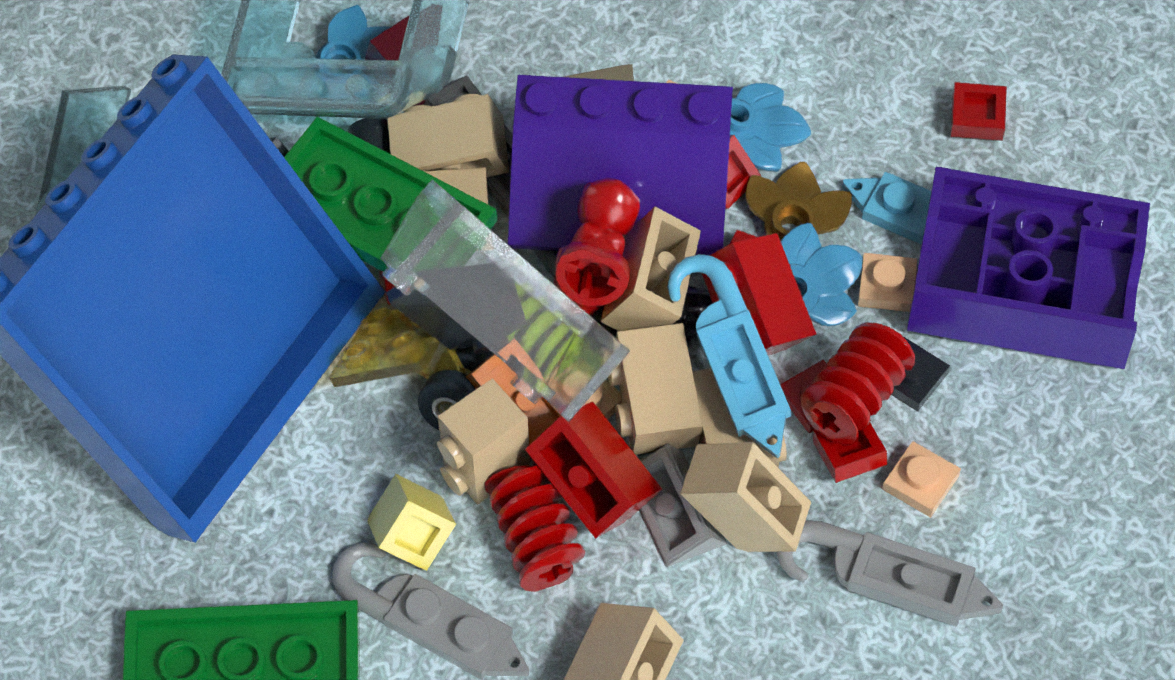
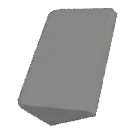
M665 444L641 460L642 464L662 488L655 497L640 509V512L666 567L727 545L724 536L680 494L685 475L690 466L683 451Z

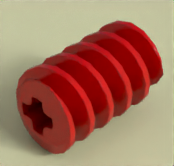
M869 322L856 326L849 339L841 344L837 354L832 355L825 368L820 370L813 383L808 385L801 395L802 410L812 427L824 438L842 446L853 445L859 436L858 431L864 430L871 421L870 416L876 415L882 407V401L888 400L894 392V386L900 385L906 376L905 370H911L915 365V354L910 344L900 333L888 326Z
M529 465L510 467L492 475L484 483V489L490 495L492 510L497 514V525L505 534L504 543L506 549L512 553L513 568L520 573V587L525 591L536 592L568 580L573 574V565L585 556V549L579 543H571L577 537L578 531L573 524L564 523L570 517V510L565 504H557L562 499L561 494L550 484V480L539 466Z

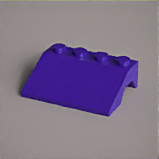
M517 75L512 140L508 248L559 251V248L569 245L574 234L582 225L579 220L577 206L585 185L588 182L607 177L619 179L626 183L640 199V211L634 225L652 208L657 207L701 231L695 255H711L722 249L733 87Z
M936 166L907 331L1125 369L1137 331V321H1134L1137 288L1145 255L1150 203Z

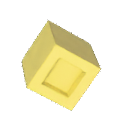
M396 473L367 520L378 548L426 571L456 525L443 497Z

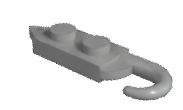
M805 521L798 544L810 541L835 549V574L839 582L847 587L848 591L956 627L959 620L1000 614L1003 604L974 575L975 567L869 532L862 535L823 521ZM777 552L781 568L790 577L799 581H805L808 578L807 572L798 567L794 562L793 552ZM982 602H988L990 606H985Z
M359 543L350 546L338 556L332 569L333 585L336 592L345 601L358 600L359 610L480 680H483L485 676L529 675V667L511 638L513 635L512 627L417 574L396 576L385 583L377 593L358 583L351 576L352 565L358 559L366 556L378 558L386 556L387 552L378 548V545L374 543ZM512 662H518L519 666L511 667L510 664Z

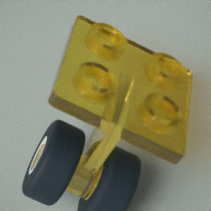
M380 308L369 313L361 321V327L349 346L342 351L341 358L329 375V379L334 387H340L416 372L427 378L418 396L420 413L429 425L439 430L438 415L476 390L466 376L491 356L493 352L475 354L473 347L449 350L398 309Z

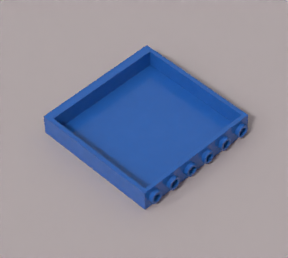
M172 54L156 65L151 74L152 79L141 92L119 109L117 120L102 138L94 141L84 150L81 156L82 161L69 177L50 190L45 199L46 204L30 223L18 229L10 238L8 249L0 257V355L157 530L168 536L196 543L384 295L385 290L208 56Z

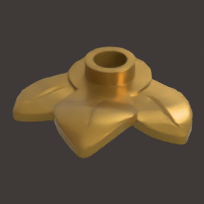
M799 162L781 175L776 183L762 176L752 175L746 189L747 204L750 210L765 223V235L778 233L780 241L790 232L782 227L785 224L799 226L811 223L818 235L834 232L844 224L852 205V195L850 192L836 190L821 193L818 182L806 162Z

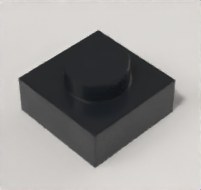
M904 337L915 354V365L911 370H905L906 376L900 385L894 386L892 396L918 412L948 375L950 365Z

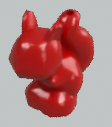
M605 177L588 182L585 185L577 206L579 220L582 225L574 234L570 244L559 248L554 262L556 277L553 282L552 292L557 305L571 316L584 317L593 314L602 305L616 301L628 286L630 268L628 261L622 256L625 247L623 236L634 226L640 211V199L629 185L619 179Z

